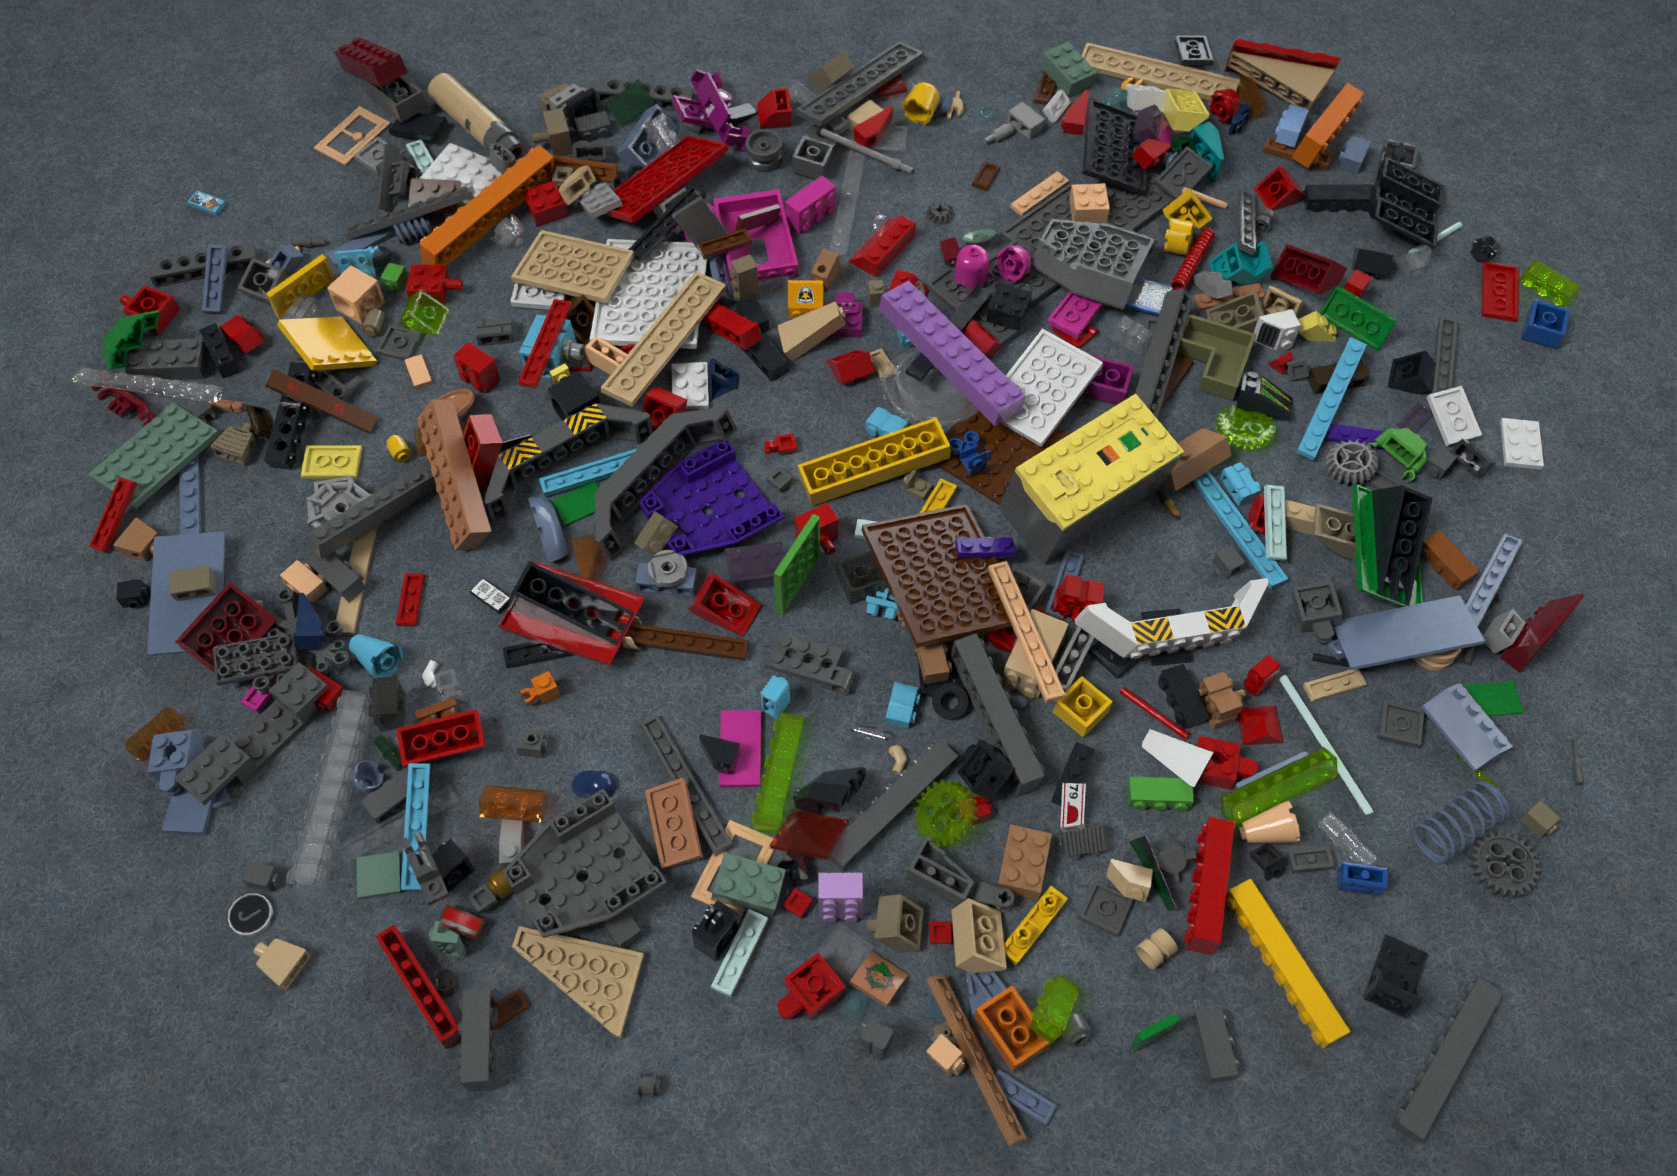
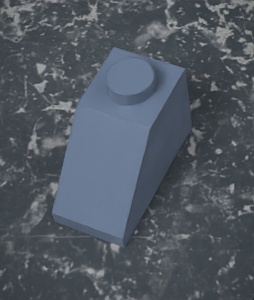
M282 245L278 247L268 264L281 268L289 274L298 266L303 255L292 245Z

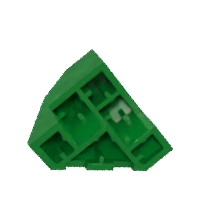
M156 310L119 319L102 342L101 354L109 370L125 367L128 351L141 348L143 331L157 328L159 311Z

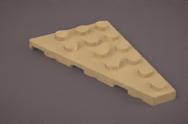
M519 926L512 945L513 949L616 1038L621 1039L643 963L644 953L558 934L543 938L538 930Z

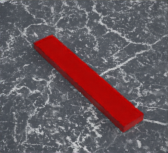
M553 300L518 380L519 386L537 389L571 309V301Z

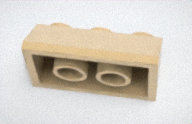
M969 898L953 908L952 922L956 967L971 973L1004 971L1007 969L1001 912Z

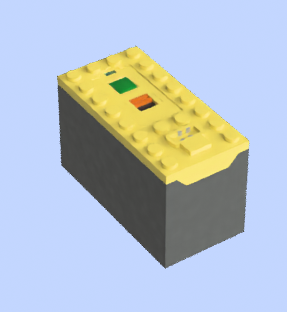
M1134 394L1016 467L999 505V509L1041 563L1046 565L1066 552V550H1069L1154 495L1161 489L1184 451L1137 394Z

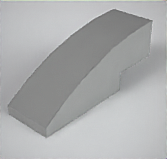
M1203 271L1193 274L1191 278L1201 291L1213 298L1218 299L1233 295L1232 283L1229 280H1223L1222 273Z

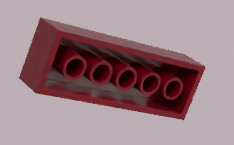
M360 37L353 39L352 43L340 46L339 50L334 52L343 70L379 87L408 73L400 54Z

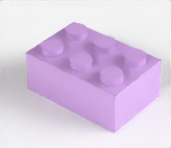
M819 873V919H823L824 922H835L836 919L856 922L858 919H862V873Z

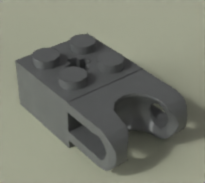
M809 126L792 156L791 172L818 179L820 176H825L839 143L829 138L818 137L816 135L817 128Z

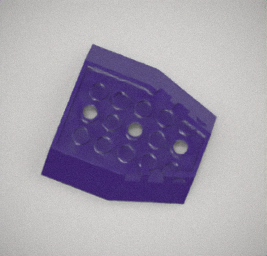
M728 440L726 442L719 441L677 463L639 501L647 521H649L654 512H657L681 528L680 531L673 533L665 548L666 550L675 551L676 554H681L682 556L738 544L785 518L775 503L769 504L736 460L735 450ZM737 492H743L745 494L741 498L735 497V494ZM711 509L713 512L710 515H705L703 511Z

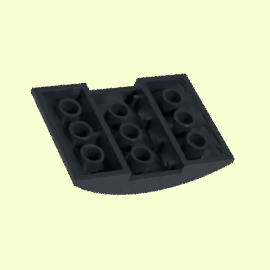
M1386 156L1372 188L1369 200V215L1372 219L1435 249L1439 226L1436 225L1438 209L1442 206L1444 185Z

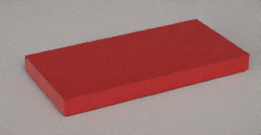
M1483 262L1481 317L1511 322L1518 321V267Z

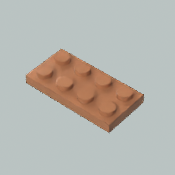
M680 778L645 790L661 869L666 870L702 858L686 779Z

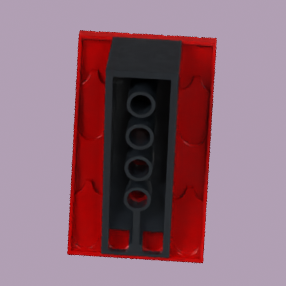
M529 561L511 592L509 607L499 624V628L610 666L645 597L538 562L533 563Z

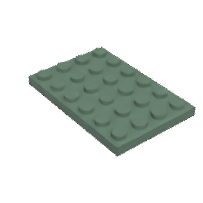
M172 403L88 475L110 492H113L119 477L138 483L129 505L137 509L220 436V433L215 428Z

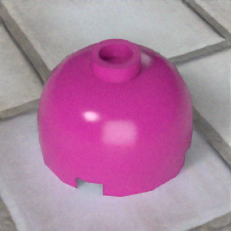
M1018 245L1008 246L1000 250L997 255V269L1006 280L1017 281L1027 275L1030 270L1031 257L1023 247Z

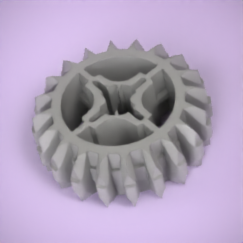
M1349 439L1348 443L1342 440L1340 445L1335 444L1334 448H1331L1326 459V467L1329 474H1332L1333 479L1338 478L1339 483L1344 481L1346 486L1349 483L1355 485L1357 482L1363 484L1364 480L1369 481L1375 475V471L1378 468L1376 450H1372L1371 445L1366 446L1365 442L1359 443L1358 439L1355 442ZM1339 459L1342 460V464H1341V465L1338 463V460H1339ZM1363 460L1366 462V464H1367L1366 466H1364V465L1362 464V463H1363V462H1362Z

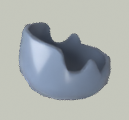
M369 760L360 761L356 764L352 774V782L358 790L364 793H371L383 785L384 773H380L379 764Z

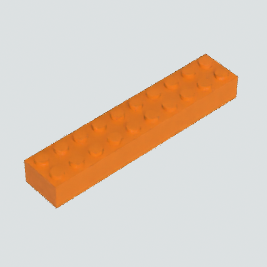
M538 145L531 149L526 156L518 159L516 164L506 169L503 175L495 178L492 184L484 187L481 193L471 198L464 207H460L453 216L448 217L430 235L421 239L419 243L421 263L423 265H446L447 267L524 202L522 191L545 184L553 177L554 156Z

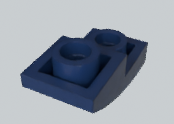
M1248 103L1244 104L1234 115L1228 133L1230 136L1235 132L1239 133L1243 128V122L1249 118L1251 106Z

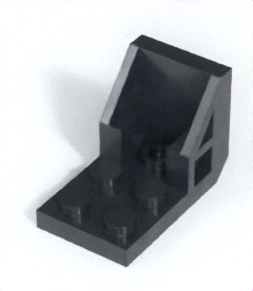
M1385 935L1363 999L1405 1019L1420 1007L1422 1001L1421 987L1417 984L1428 953L1389 935Z

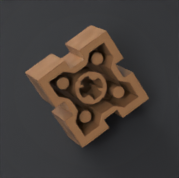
M1225 672L1202 679L1201 689L1197 692L1209 714L1207 719L1212 729L1235 723L1237 715L1243 707L1242 697H1245V691L1240 689L1233 692V682L1227 677Z

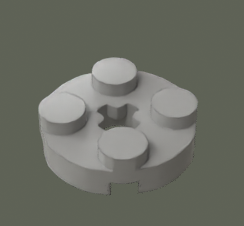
M660 551L648 563L649 576L657 587H672L683 583L687 574L686 560L682 555L676 554L675 551ZM665 566L672 568L670 571H664Z

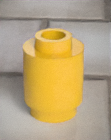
M393 435L387 439V449L396 462L407 461L411 456V450L404 439L398 435Z

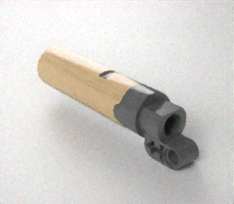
M441 73L431 80L428 86L429 97L490 151V163L500 173L504 174L506 169L511 168L518 159L523 158V144L518 140L517 134L450 74Z

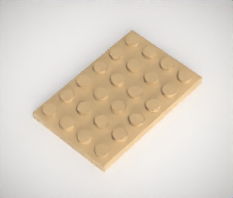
M541 230L511 278L512 282L576 297L584 295L586 299L607 303L633 260L634 251Z

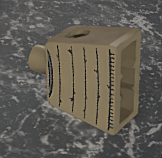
M244 423L241 429L229 426L210 446L215 456L247 466L257 445V441L252 434L254 431L250 423Z

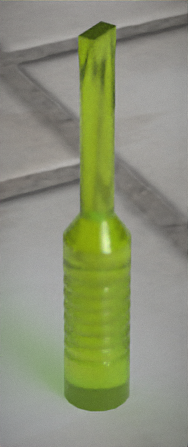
M1457 753L1456 756H1457L1468 768H1470V767L1468 766V764L1463 760V758L1459 755V753ZM1481 770L1473 772L1474 776L1480 781L1488 782L1495 787L1498 786Z

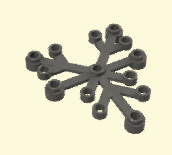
M285 588L279 591L277 597L285 607L287 621L271 613L278 619L271 627L276 625L289 630L290 633H296L297 617H295L293 608L295 595L291 589ZM309 601L314 610L317 611V607L314 604V602ZM333 620L326 625V637L339 638L342 636L344 629L339 621ZM272 628L268 631L267 635L270 637L273 634L280 635L285 633L280 632L277 628ZM336 640L334 643L322 646V649H297V651L305 650L315 654L317 660L316 669L323 675L330 671V667L325 659L333 661L335 666L341 669L347 668L350 664V657L345 651L346 645L342 640ZM286 673L277 674L276 681L278 682ZM276 675L258 676L253 681V687L258 693H268L271 688V682Z

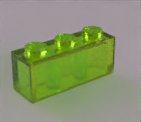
M1536 259L1524 271L1520 279L1524 286L1533 289L1539 295L1548 298L1554 304L1563 308L1571 302L1581 287Z
M1060 973L1053 979L1048 978L1042 987L1044 992L1037 999L1039 1005L1031 1014L1033 1019L1029 1027L1050 1044L1064 1032L1080 988Z

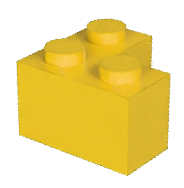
M1190 188L1163 209L1164 215L1169 221L1170 218L1185 220L1189 217L1192 222H1195L1198 229L1213 219L1209 211Z

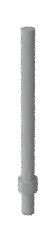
M822 128L820 135L891 165L893 169H900L909 174L913 169L896 158L895 160L826 129Z

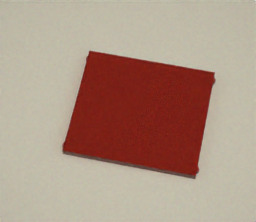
M791 810L771 842L770 848L828 860L849 821Z

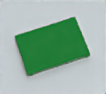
M596 482L552 500L565 526H569L595 513V492L599 488Z
M1514 681L1463 685L1487 716L1521 715L1524 713Z

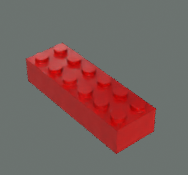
M1209 817L1206 823H1202L1201 831H1198L1196 843L1199 844V848L1196 850L1197 858H1194V863H1197L1191 877L1194 887L1193 890H1190L1189 902L1192 904L1191 909H1188L1186 915V922L1189 923L1188 930H1185L1183 942L1187 943L1186 950L1212 956L1220 944L1235 824L1233 821Z

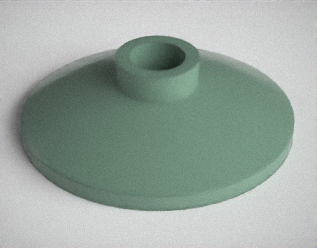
M992 229L978 230L964 235L962 239L965 243L984 246L986 241L996 235V231Z

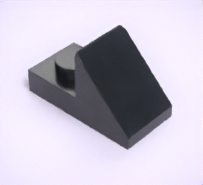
M795 840L777 865L778 868L782 869L790 868L789 877L793 881L794 888L803 887L809 879L800 840Z

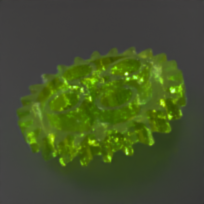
M1234 404L1231 405V408L1226 406L1225 410L1221 409L1215 424L1217 426L1216 431L1226 436L1230 440L1229 444L1236 443V447L1242 445L1243 449L1246 446H1249L1250 449H1253L1254 446L1260 449L1261 445L1265 447L1274 438L1276 427L1272 417H1267L1268 415L1236 408Z
M949 779L948 782L941 780L940 784L933 782L934 788L932 789L927 786L928 793L921 792L920 794L923 799L916 800L920 805L919 807H914V810L918 812L917 815L913 816L914 819L918 820L914 826L920 828L917 833L923 835V840L928 835L932 842L940 848L943 845L950 848L951 843L957 846V839L964 842L965 838L963 835H971L968 830L969 827L975 828L972 820H978V818L973 813L977 812L978 809L973 807V805L977 801L971 799L974 794L968 791L969 788L964 785L962 786L957 781L955 783ZM950 796V800L946 803L947 797ZM934 808V813L930 815L931 810ZM961 811L960 817L956 819L957 814ZM945 824V828L941 832V827Z

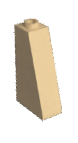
M833 302L777 325L783 351L789 361L796 360L844 326L843 318L846 316L843 308H839L837 303Z

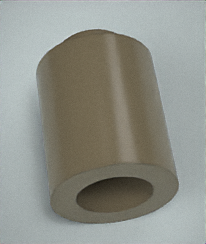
M368 309L362 326V330L366 335H379L385 314L379 309Z

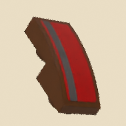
M447 904L439 920L444 928L479 941L487 923V920Z

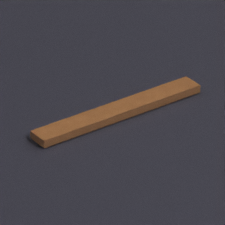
M945 975L931 976L926 981L1008 1145L1011 1146L1025 1141L1026 1136Z

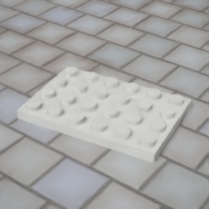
M1042 329L1006 375L1026 395L1022 410L1002 421L1001 424L1042 447L1102 368L1103 362Z

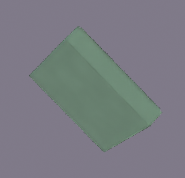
M399 851L357 857V898L359 900L402 893L401 853Z

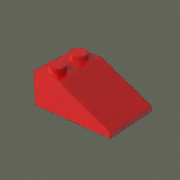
M712 573L705 579L688 610L701 619L743 637L761 604Z

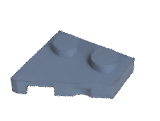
M965 970L971 1014L974 1017L978 1007L1006 990V987L994 971L971 973Z

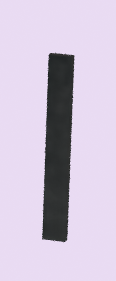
M977 284L948 320L962 332L990 299L992 292ZM920 352L906 369L905 374L921 382L934 367V364Z

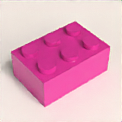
M820 176L786 200L785 214L788 226L800 235L803 232H807L815 223H820L828 214H832L836 209V186L825 177Z

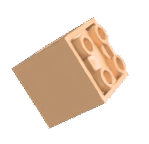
M353 266L346 269L327 288L336 310L362 325L368 309H379L385 303L378 280Z

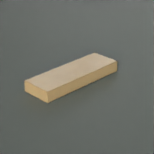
M1355 669L1306 682L1303 684V687L1312 703L1365 687L1367 683L1360 670Z

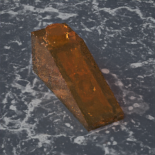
M594 534L571 539L581 577L594 581L600 560L598 552L602 551L598 542L595 541Z

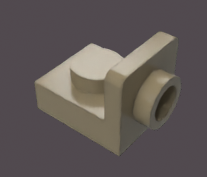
M913 469L903 479L904 492L923 501L931 490L932 484L917 477V471Z

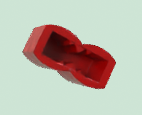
M1266 655L1248 671V677L1244 680L1245 690L1255 696L1260 694L1275 681L1276 674L1280 671V664L1270 655Z

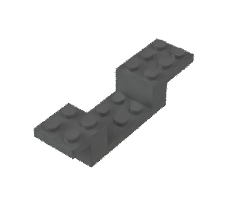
M298 662L269 689L275 700L273 704L232 742L221 734L174 779L204 806L234 777L244 785L319 713L314 702L328 689L327 684Z

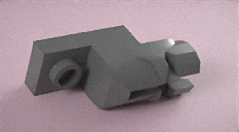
M417 832L414 833V836L420 847L418 849L419 854L415 853L407 837L401 843L427 904L430 906L449 897V894L422 833Z

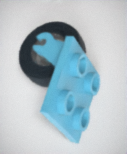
M369 246L366 249L336 251L334 253L340 275L350 266H353L377 280L376 272L378 269L391 261V253L384 246Z

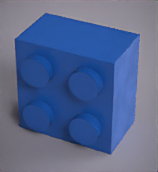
M1534 300L1527 312L1521 339L1556 349L1565 335L1570 310Z

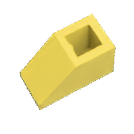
M1317 311L1298 319L1301 325L1299 334L1307 341L1336 342V327L1330 324L1326 317Z

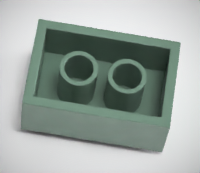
M1069 41L1044 52L1040 64L1042 70L1047 72V75L1053 79V82L1054 80L1056 81L1060 90L1063 89L1067 97L1093 86L1097 73Z
M724 853L711 900H719L724 904L773 916L786 869Z

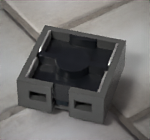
M1386 138L1377 170L1380 169L1386 156L1414 169L1419 145Z

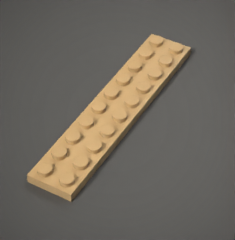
M1086 43L1082 53V57L1097 73L1124 80L1134 77L1133 82L1143 79L1144 85L1155 86L1161 89L1196 92L1201 99L1209 101L1212 98L1210 96L1217 90L1233 89L1237 91L1240 82L1239 79L1091 43Z
M696 271L601 386V392L632 407L724 293L726 284Z

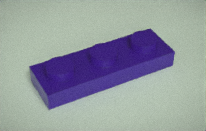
M956 538L955 540L958 558L1014 557L1016 553L1013 538Z

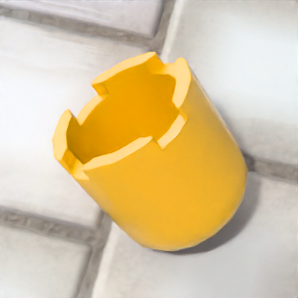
M922 82L916 84L902 104L901 109L905 111L904 116L911 122H921L923 125L928 124L940 102V94L929 83Z

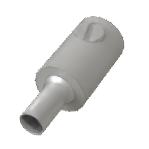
M1006 123L991 131L990 136L984 138V143L987 144L993 140L998 142L1012 135L1013 127L1010 123Z

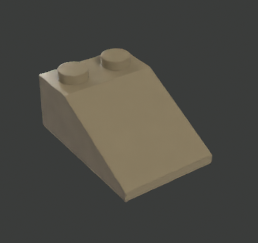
M1256 290L1206 309L1208 320L1254 333L1259 317L1265 316L1262 302Z
M1317 503L1315 505L1313 537L1340 556L1355 560L1354 514Z

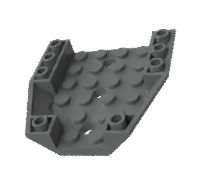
M1051 219L1039 241L1031 267L1073 294L1124 310L1130 297L1131 288L1148 254H1152L1157 240L1106 223Z
M604 789L550 820L502 871L543 938L612 919L667 884L658 868L653 866L617 813L614 803ZM617 852H625V856L623 858H614ZM580 875H589L586 881H577ZM544 897L551 898L550 903L547 905H541L540 902Z

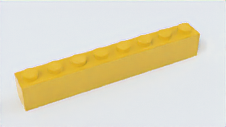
M1249 879L1230 889L1226 894L1228 907L1238 915V922L1250 934L1249 938L1252 945L1258 947L1261 951L1262 960L1275 973L1274 979L1277 984L1284 987L1287 992L1286 997L1290 1004L1295 1005L1298 1009L1299 1018L1302 1023L1309 1026L1314 1042L1317 1045H1321L1324 1049L1346 1037L1350 1030L1253 881Z

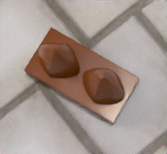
M453 697L417 710L415 713L417 719L422 723L438 719V713L441 718L458 714V705Z

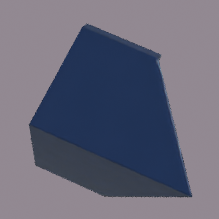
M713 358L710 359L709 402L733 389H738L739 382L738 373Z

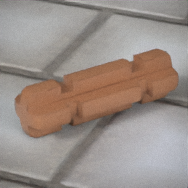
M214 398L208 399V403L212 406L211 409L234 410V412H242L244 409L242 402L235 401L233 403L230 400L218 399L217 401Z

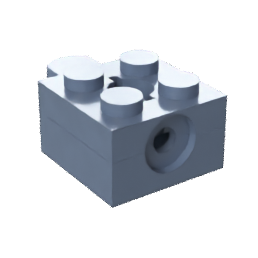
M193 730L153 736L147 773L159 781L160 790L167 795H175L180 791L181 785L174 778L203 752L204 739Z

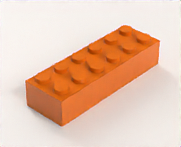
M1347 83L1305 135L1292 158L1306 168H1309L1312 163L1316 164L1321 157L1320 155H1323L1347 124L1348 120L1354 115V111L1363 101L1360 98L1364 93Z

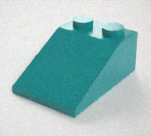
M1208 121L1193 127L1191 138L1195 152L1213 166L1207 175L1215 183L1218 181L1224 156L1219 131Z

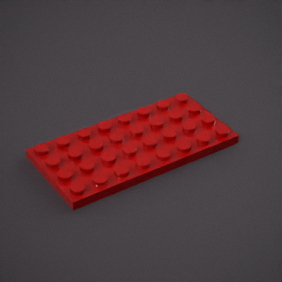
M687 135L616 188L613 192L621 199L623 205L603 215L631 223L638 222L643 215L651 212L656 205L663 203L669 195L676 193L677 189L688 184L689 180L694 176H698L703 169L711 166L718 158L723 157L724 153L730 150L728 144Z

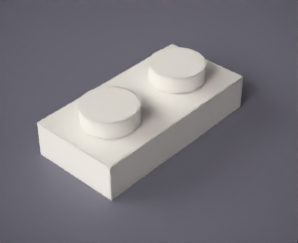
M1063 89L1057 91L1043 109V112L1052 123L1057 121L1071 103Z

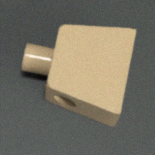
M274 939L269 946L260 942L254 949V954L260 957L256 965L284 991L288 989L311 957L304 948L279 939Z

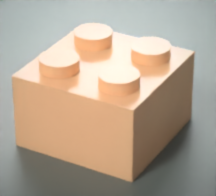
M1105 184L1072 185L1069 197L1072 220L1077 222L1107 223L1110 208Z

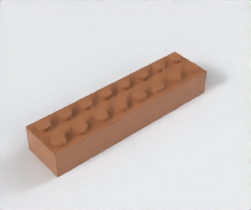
M432 399L417 418V424L422 433V441L426 447L427 459L430 461L431 473L436 482V491L439 493L441 508L444 510L446 517L445 522L450 531V540L455 550H473L491 533V529L453 400Z

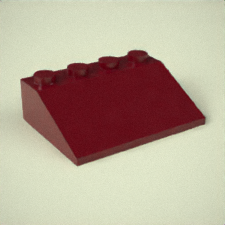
M229 582L180 635L175 643L191 657L215 673L213 647L259 639L278 619Z
M1581 593L1550 600L1545 606L1540 605L1533 613L1536 615L1534 619L1531 617L1527 619L1524 625L1525 629L1521 630L1513 645L1501 650L1504 653L1500 659L1520 673L1564 623L1585 595Z

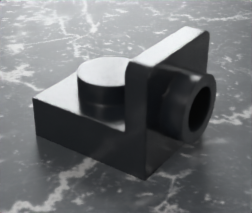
M1268 843L1250 852V858L1263 870L1266 881L1276 878L1284 872L1283 858Z

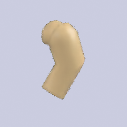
M895 745L889 748V754L896 760L892 772L900 775L907 762V757L903 748Z

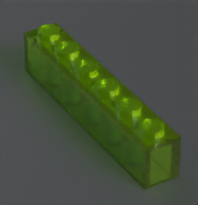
M780 712L779 719L774 721L773 731L776 732L775 736L770 738L769 749H771L770 756L766 755L764 764L767 770L766 774H762L760 786L763 787L761 793H757L755 804L758 805L757 812L753 811L751 824H754V830L757 832L779 836L804 727V716Z
M1323 747L1220 796L1222 816L1228 821L1235 822L1234 826L1276 805L1338 777L1337 757Z

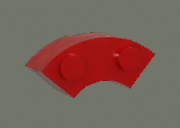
M238 314L219 327L220 332L231 343L236 342L240 346L238 350L242 353H248L263 342L261 332L249 326L246 319Z

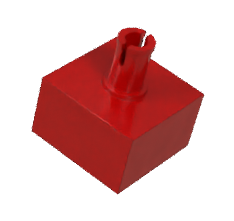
M827 502L795 517L794 533L797 539L813 514L820 517V547L828 556L836 551L832 541L837 540L839 537V519Z

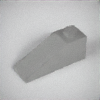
M524 810L502 813L499 841V864L501 868L507 867L524 849Z

